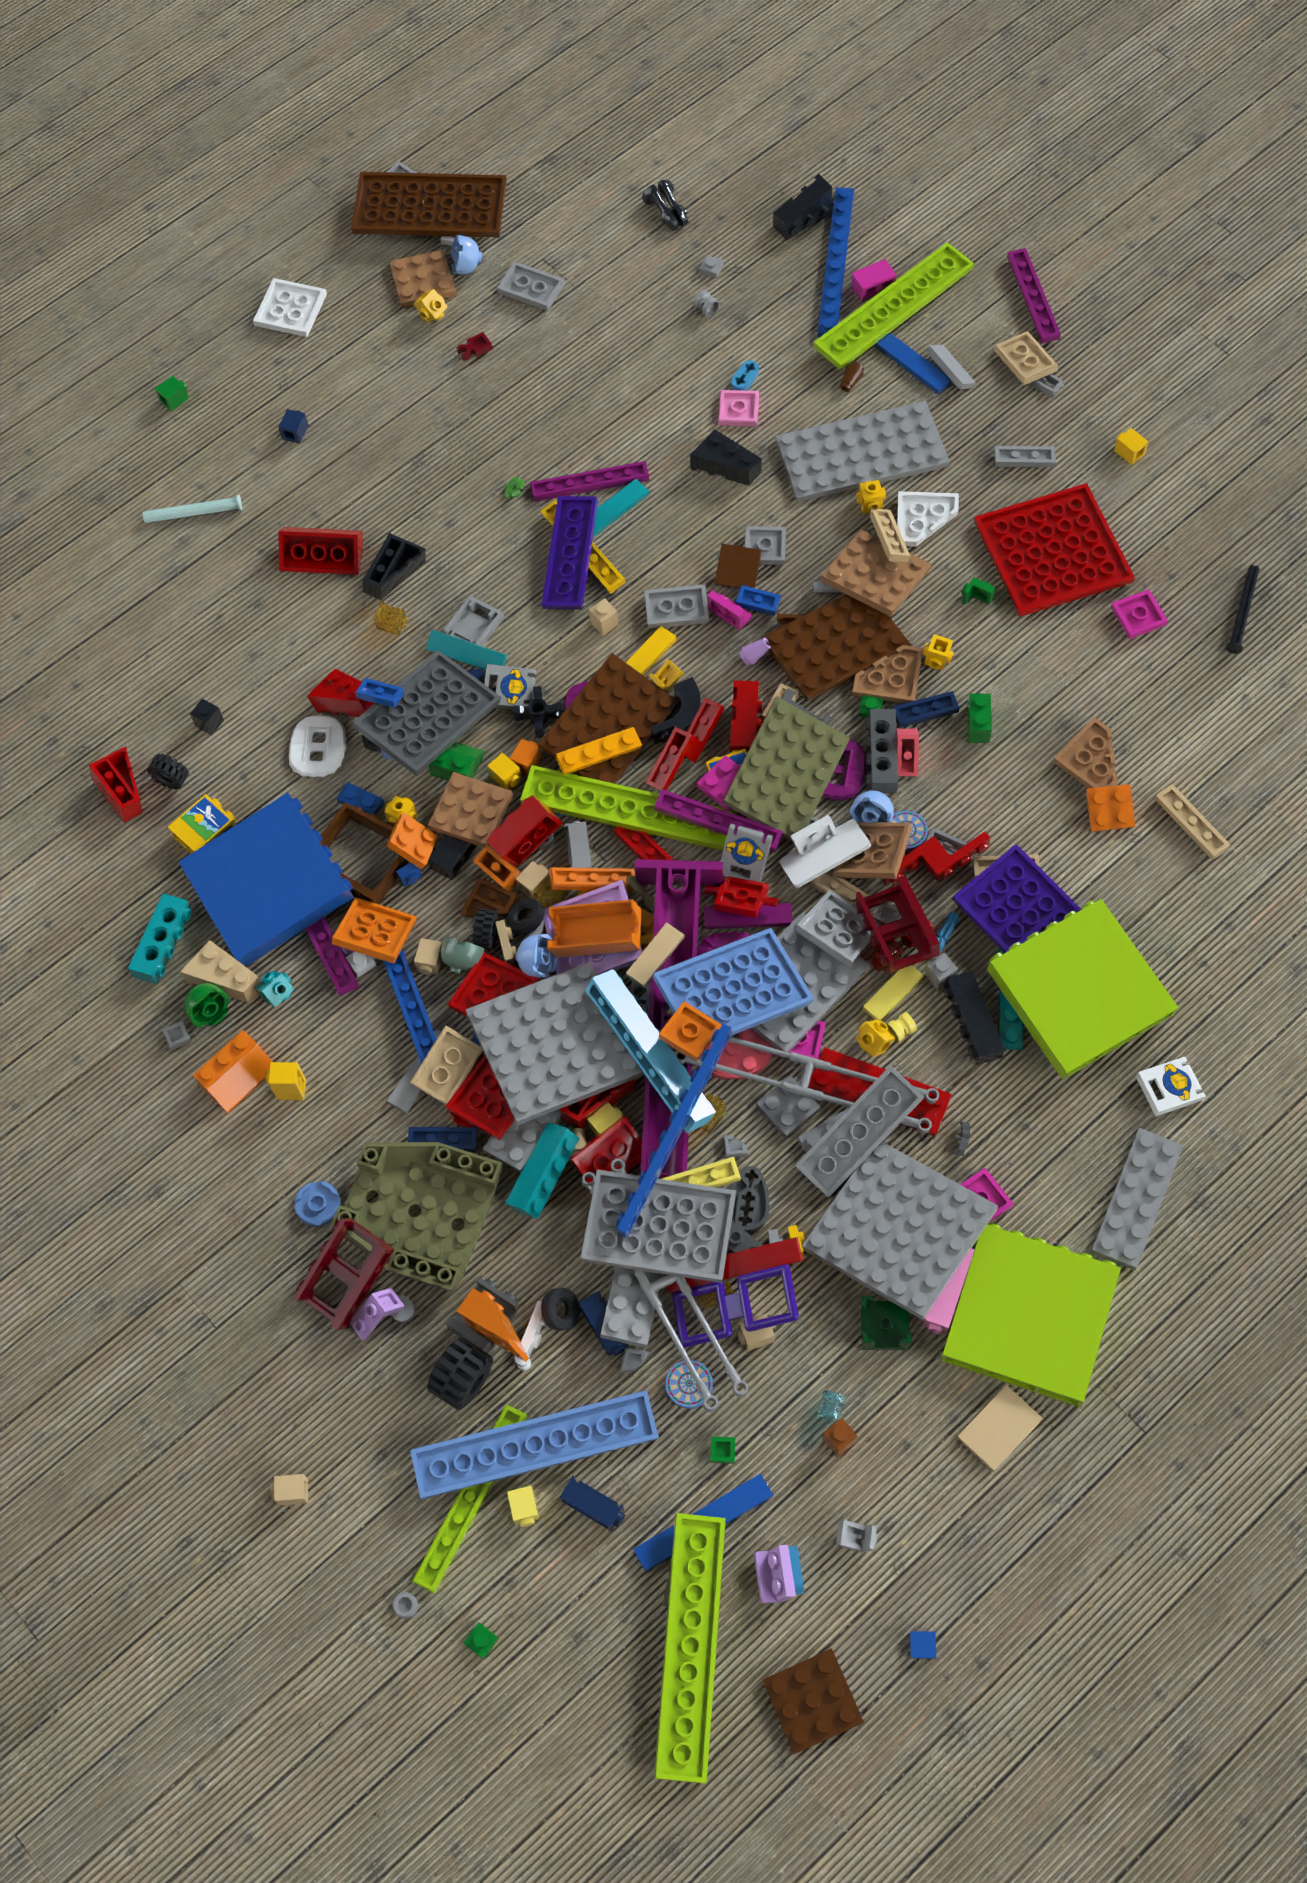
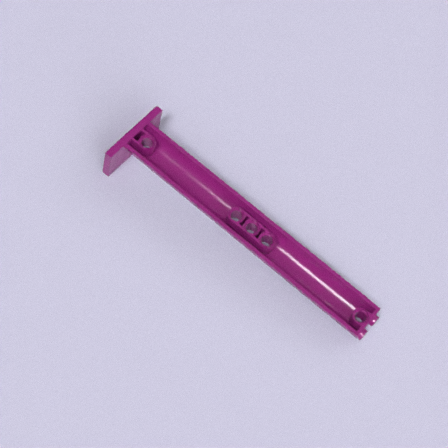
M635 859L636 880L643 885H656L653 938L666 922L683 933L685 937L658 971L696 957L700 886L710 885L719 887L723 884V862ZM675 885L684 886L679 890L673 888ZM652 978L649 1020L660 1032L673 1014L667 1013L670 1007ZM668 1045L674 1052H676L675 1048ZM678 1054L677 1058L684 1059L685 1056L683 1054ZM682 1064L691 1077L692 1064ZM647 1077L645 1079L641 1173L643 1171L647 1172L650 1166L648 1163L650 1155L654 1150H658L661 1144L659 1143V1138L664 1130L668 1131L671 1125L669 1120L672 1112ZM684 1129L658 1179L687 1171L689 1133H686Z

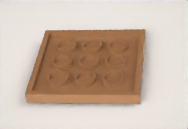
M861 529L821 575L820 581L892 617L930 571L931 563L910 554L908 562L894 563L889 561L880 539Z

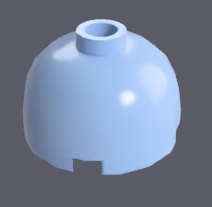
M456 235L457 238H454L451 250V258L454 261V264H451V272L453 274L466 275L476 269L477 263H481L482 253L479 252L478 245L473 239Z
M870 790L856 797L849 810V814L851 813L852 819L856 822L891 823L894 808L891 800L885 794Z
M536 934L528 936L521 942L516 953V960L522 972L537 978L550 977L549 973L554 972L557 958L547 949V940L553 941L551 936L548 934Z

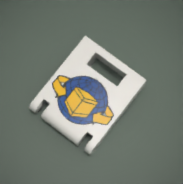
M1186 1057L1140 1071L1135 1076L1155 1116L1200 1102L1206 1098L1204 1093L1197 1094L1202 1088L1190 1065L1182 1066L1187 1063ZM1154 1080L1164 1099L1157 1100L1150 1086Z

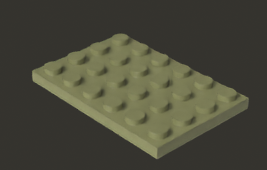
M777 696L722 803L753 821L782 830V837L793 842L791 835L808 826L850 737Z

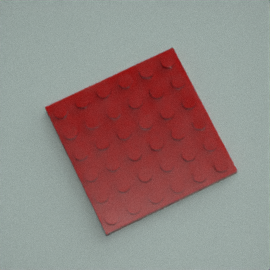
M1087 483L974 517V523L1019 617L1127 585L1135 580V576Z

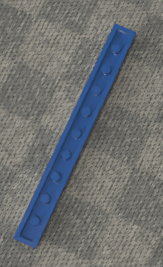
M836 187L818 338L839 323L854 198L853 188Z
M722 1024L720 1030L716 1029L711 1038L713 1043L709 1050L705 1049L701 1057V1062L703 1063L700 1069L694 1070L690 1079L692 1084L689 1090L685 1089L681 1095L680 1102L682 1104L678 1110L675 1109L669 1120L671 1125L668 1131L664 1130L659 1138V1143L661 1144L658 1150H654L648 1160L650 1166L647 1172L643 1171L637 1182L639 1187L636 1193L632 1192L627 1200L629 1207L625 1214L621 1213L618 1217L616 1226L618 1227L619 1235L628 1238L732 1035L730 1026Z

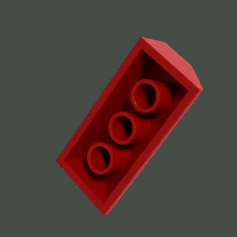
M283 527L278 531L279 571L359 574L363 553V531Z

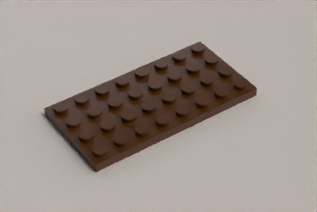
M360 172L351 226L352 234L462 235L466 237L500 238L507 177L506 175Z

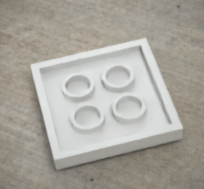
M273 278L253 320L254 326L308 337L326 298V289Z

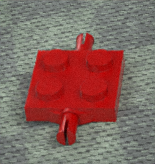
M727 876L725 882L719 887L710 885L705 887V894L717 896L714 902V910L756 918L764 905L775 908L778 906V898L766 897L769 891V884Z

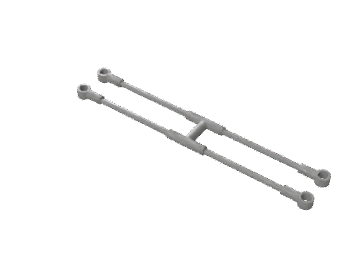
M730 1037L728 1042L785 1057L790 1061L803 1064L804 1069L799 1085L785 1081L779 1082L716 1064L714 1068L781 1088V1090L819 1101L822 1099L846 1107H851L854 1103L808 1088L813 1067L825 1071L831 1070L873 1083L878 1079L877 1077L831 1065L829 1062L794 1052L788 1053L735 1037ZM676 1050L675 1052L676 1057L678 1054H682L678 1050ZM684 1055V1059H678L681 1064L689 1063L701 1067L703 1063L701 1062V1057L697 1062ZM913 1086L924 1096L927 1103L934 1104L937 1102L939 1092L936 1089L930 1088L925 1090ZM933 1093L936 1098L931 1099L928 1097V1094ZM906 1116L901 1121V1124L917 1128L920 1133L924 1134L928 1133L932 1127V1123L928 1118H921L919 1120ZM926 1123L928 1128L924 1129L920 1124Z
M621 1159L613 1160L611 1172L627 1174L624 1161ZM621 1165L622 1168L615 1169L614 1166ZM587 1172L582 1177V1185L593 1194L596 1176L592 1172ZM591 1178L593 1182L587 1183L585 1179ZM635 1270V1275L654 1310H657L696 1382L695 1386L704 1401V1409L707 1412H714L718 1407V1399L711 1395L704 1381H701L655 1291L674 1282L677 1283L683 1295L687 1297L726 1368L725 1372L734 1386L733 1393L737 1397H744L748 1391V1384L745 1381H741L734 1366H731L693 1298L692 1290L685 1278L666 1275L650 1283L644 1271ZM743 1386L745 1391L739 1392L736 1387ZM713 1401L715 1406L709 1407L706 1402Z

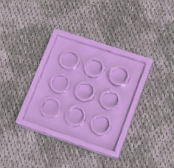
M620 880L550 907L629 899L625 884ZM549 907L544 908L545 914L543 919L547 934L553 939L555 937L554 925L549 917ZM641 945L640 951L557 958L556 973L560 974L588 962L591 963L597 976L610 970L616 971L632 965L642 953Z

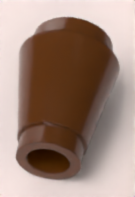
M851 362L847 365L840 384L841 390L850 392L864 376L862 365L857 362Z

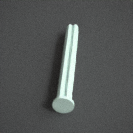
M237 495L234 498L148 510L143 512V520L145 523L235 509L242 511V502L240 495Z

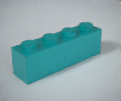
M548 1122L505 1204L520 1214L538 1219L580 1138L569 1129Z

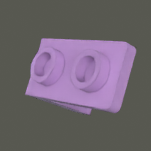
M392 1288L372 1293L352 1319L350 1325L362 1341L366 1340L383 1317L400 1312L404 1304Z

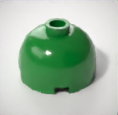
M201 983L187 993L184 1000V1010L195 1026L204 1028L202 1025L209 1024L211 1027L222 1021L229 1011L227 1006L228 1002L230 1003V999L219 986L212 983Z

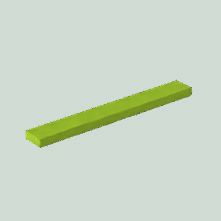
M506 1404L493 1429L523 1422L528 1416ZM494 1481L460 1490L412 1580L413 1583L435 1594Z

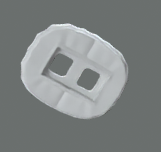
M310 716L301 720L296 725L290 741L289 765L293 772L300 774L302 777L318 776L324 778L328 774H334L337 768L341 767L346 750V730L343 724L336 718L329 716ZM316 733L326 734L325 742L313 743V735ZM313 751L323 752V759L321 761H310V753Z

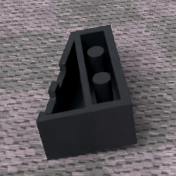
M819 173L814 177L815 181L810 186L801 188L802 193L795 199L791 197L773 213V227L786 240L796 236L801 231L813 226L831 214L832 186Z
M715 429L690 454L691 470L697 471V469L707 471L712 476L718 474L725 476L727 480L750 486L761 474L762 458Z
M389 533L363 578V593L382 600L425 562L426 548Z

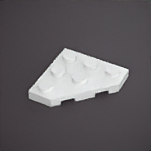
M898 491L897 526L905 545L917 547L956 517L959 509V493Z

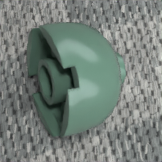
M444 937L440 952L441 959L444 964L450 967V972L462 975L463 971L470 972L472 967L482 957L483 952L485 953V949L469 942L458 941L459 939Z

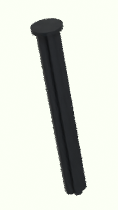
M1250 565L1247 570L1230 643L1226 645V650L1233 654H1239L1243 651L1241 644L1260 570L1259 566Z

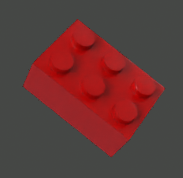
M531 795L522 801L521 806L515 812L506 817L505 822L500 827L495 828L490 833V837L486 841L501 858L518 868L563 822L546 804L534 795Z

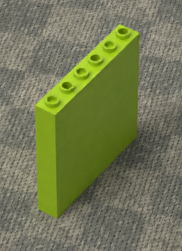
M1102 899L1096 902L1093 900L1089 901L1077 913L1075 911L1068 913L1063 921L1059 923L1054 921L1040 934L1038 931L1031 934L1026 942L1022 944L1017 942L1003 955L1001 952L994 955L987 967L988 972L1062 1080L1170 1018L1179 1009Z
M988 1223L977 1240L941 1361L1081 1408L1087 1393L1121 1267H1117L1114 1262L1108 1260L1099 1261L1093 1259L1087 1253L1077 1254L1071 1252L1065 1246L1056 1245L1055 1247L1047 1244L1043 1239L1024 1237V1234L1019 1231L1011 1230L1009 1232L1001 1229L997 1224Z

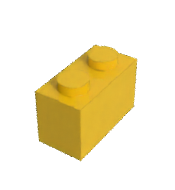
M271 1062L270 1070L266 1071V1083L270 1085L271 1092L274 1093L277 1100H304L306 1078L298 1062Z

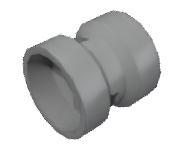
M702 290L695 296L693 305L697 309H702V313L705 316L711 317L718 311L720 302L716 298H711V294L708 291Z

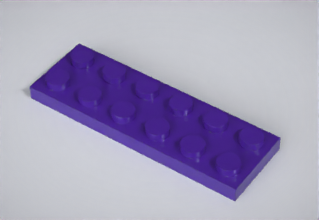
M558 496L541 604L543 609L583 610L598 507L597 496Z

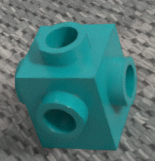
M274 970L266 973L262 977L261 982L254 988L269 1005L274 1007L288 1000L291 996L290 993L294 990L290 984L292 982L290 977L284 972L279 973Z

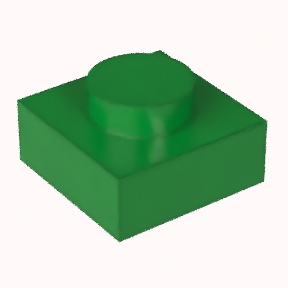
M862 695L859 717H870V709H881L883 698Z
M711 1436L710 1463L735 1464L736 1438Z
M478 1622L463 1643L484 1660L499 1638Z

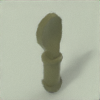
M629 875L626 878L627 884L636 891L639 897H643L646 909L654 912L655 897L646 892L647 889L636 880V877Z

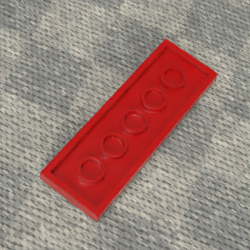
M826 1047L823 1048L819 1060L829 1062L831 1065L877 1078L886 1070ZM815 1068L808 1088L855 1103L873 1082L831 1070L825 1071ZM903 1076L912 1086L925 1090L934 1088ZM934 1088L939 1092L937 1102L929 1104L923 1098L907 1116L919 1120L921 1118H928L932 1123V1127L927 1134L936 1137L952 1094ZM933 1093L928 1094L929 1098H936V1096ZM926 1123L920 1124L922 1128H928Z

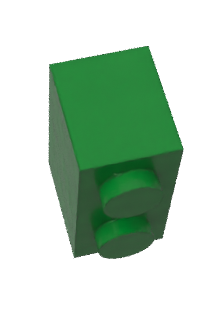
M969 693L967 704L968 743H990L992 733L991 694Z

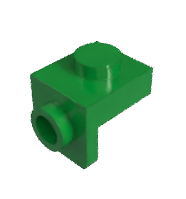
M973 577L970 583H966L961 591L963 595L962 603L967 604L972 596L990 605L994 597L995 587L988 582H983Z

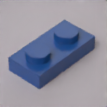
M742 585L736 599V604L741 608L775 616L781 595Z
M368 678L363 680L356 691V696L359 699L393 708L397 706L404 695L402 687Z
M349 782L346 783L336 798L338 803L343 805L346 802L354 807L359 806L363 812L369 815L371 813L377 815L384 804L382 798Z

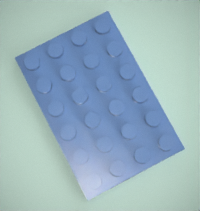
M772 928L655 972L652 977L673 1014L685 1001L718 1023L730 1026L731 1036L812 1004L814 1001L813 996Z

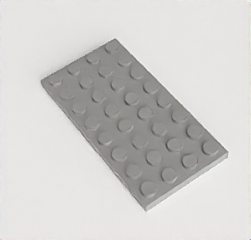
M926 401L775 436V441L797 502L857 489L860 483L879 480L882 483L949 467L950 465L949 458Z

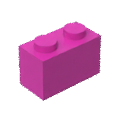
M886 259L853 272L851 287L863 302L876 296L896 281V273Z

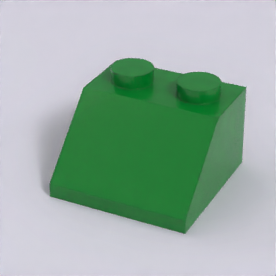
M454 742L428 765L430 775L449 781L453 772L474 779L485 751Z

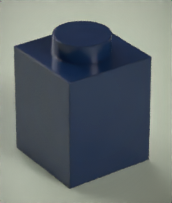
M287 409L278 428L283 440L300 444L309 425L305 413Z

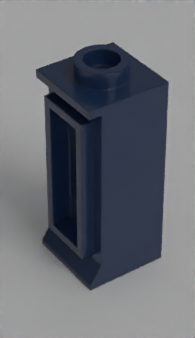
M597 1291L579 1302L580 1309L607 1355L614 1354L616 1356L622 1353L629 1344L600 1338L607 1304L604 1299L601 1300L600 1291Z
M574 1476L571 1477L560 1496L563 1503L611 1532L615 1526L618 1528L625 1518L623 1505L619 1507L617 1502L582 1481L577 1483Z

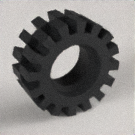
M159 753L155 755L147 768V773L151 775L152 779H156L158 783L161 782L163 786L167 785L170 789L173 787L175 790L182 787L189 775V771L181 762L178 763L177 759H172L169 755L166 757L162 753L161 755Z
M478 909L473 930L474 945L485 949H492L494 947L495 938L497 937L496 922L499 921L497 910Z

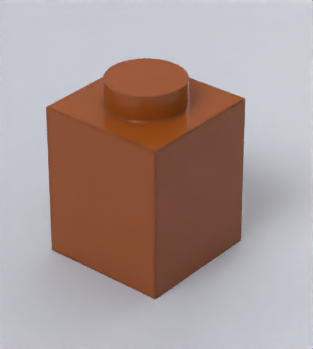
M840 1418L823 1433L822 1439L839 1458L857 1443L858 1436L845 1420Z

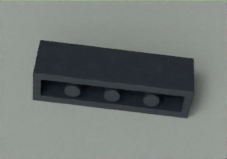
M443 834L437 848H433L428 859L430 867L434 871L453 880L478 845Z
M973 971L947 978L946 985L943 988L947 1000H951L953 1005L951 1010L954 1018L960 1022V1034L968 1042L967 1050L970 1058H974L977 1065L1002 1058L1005 1048Z

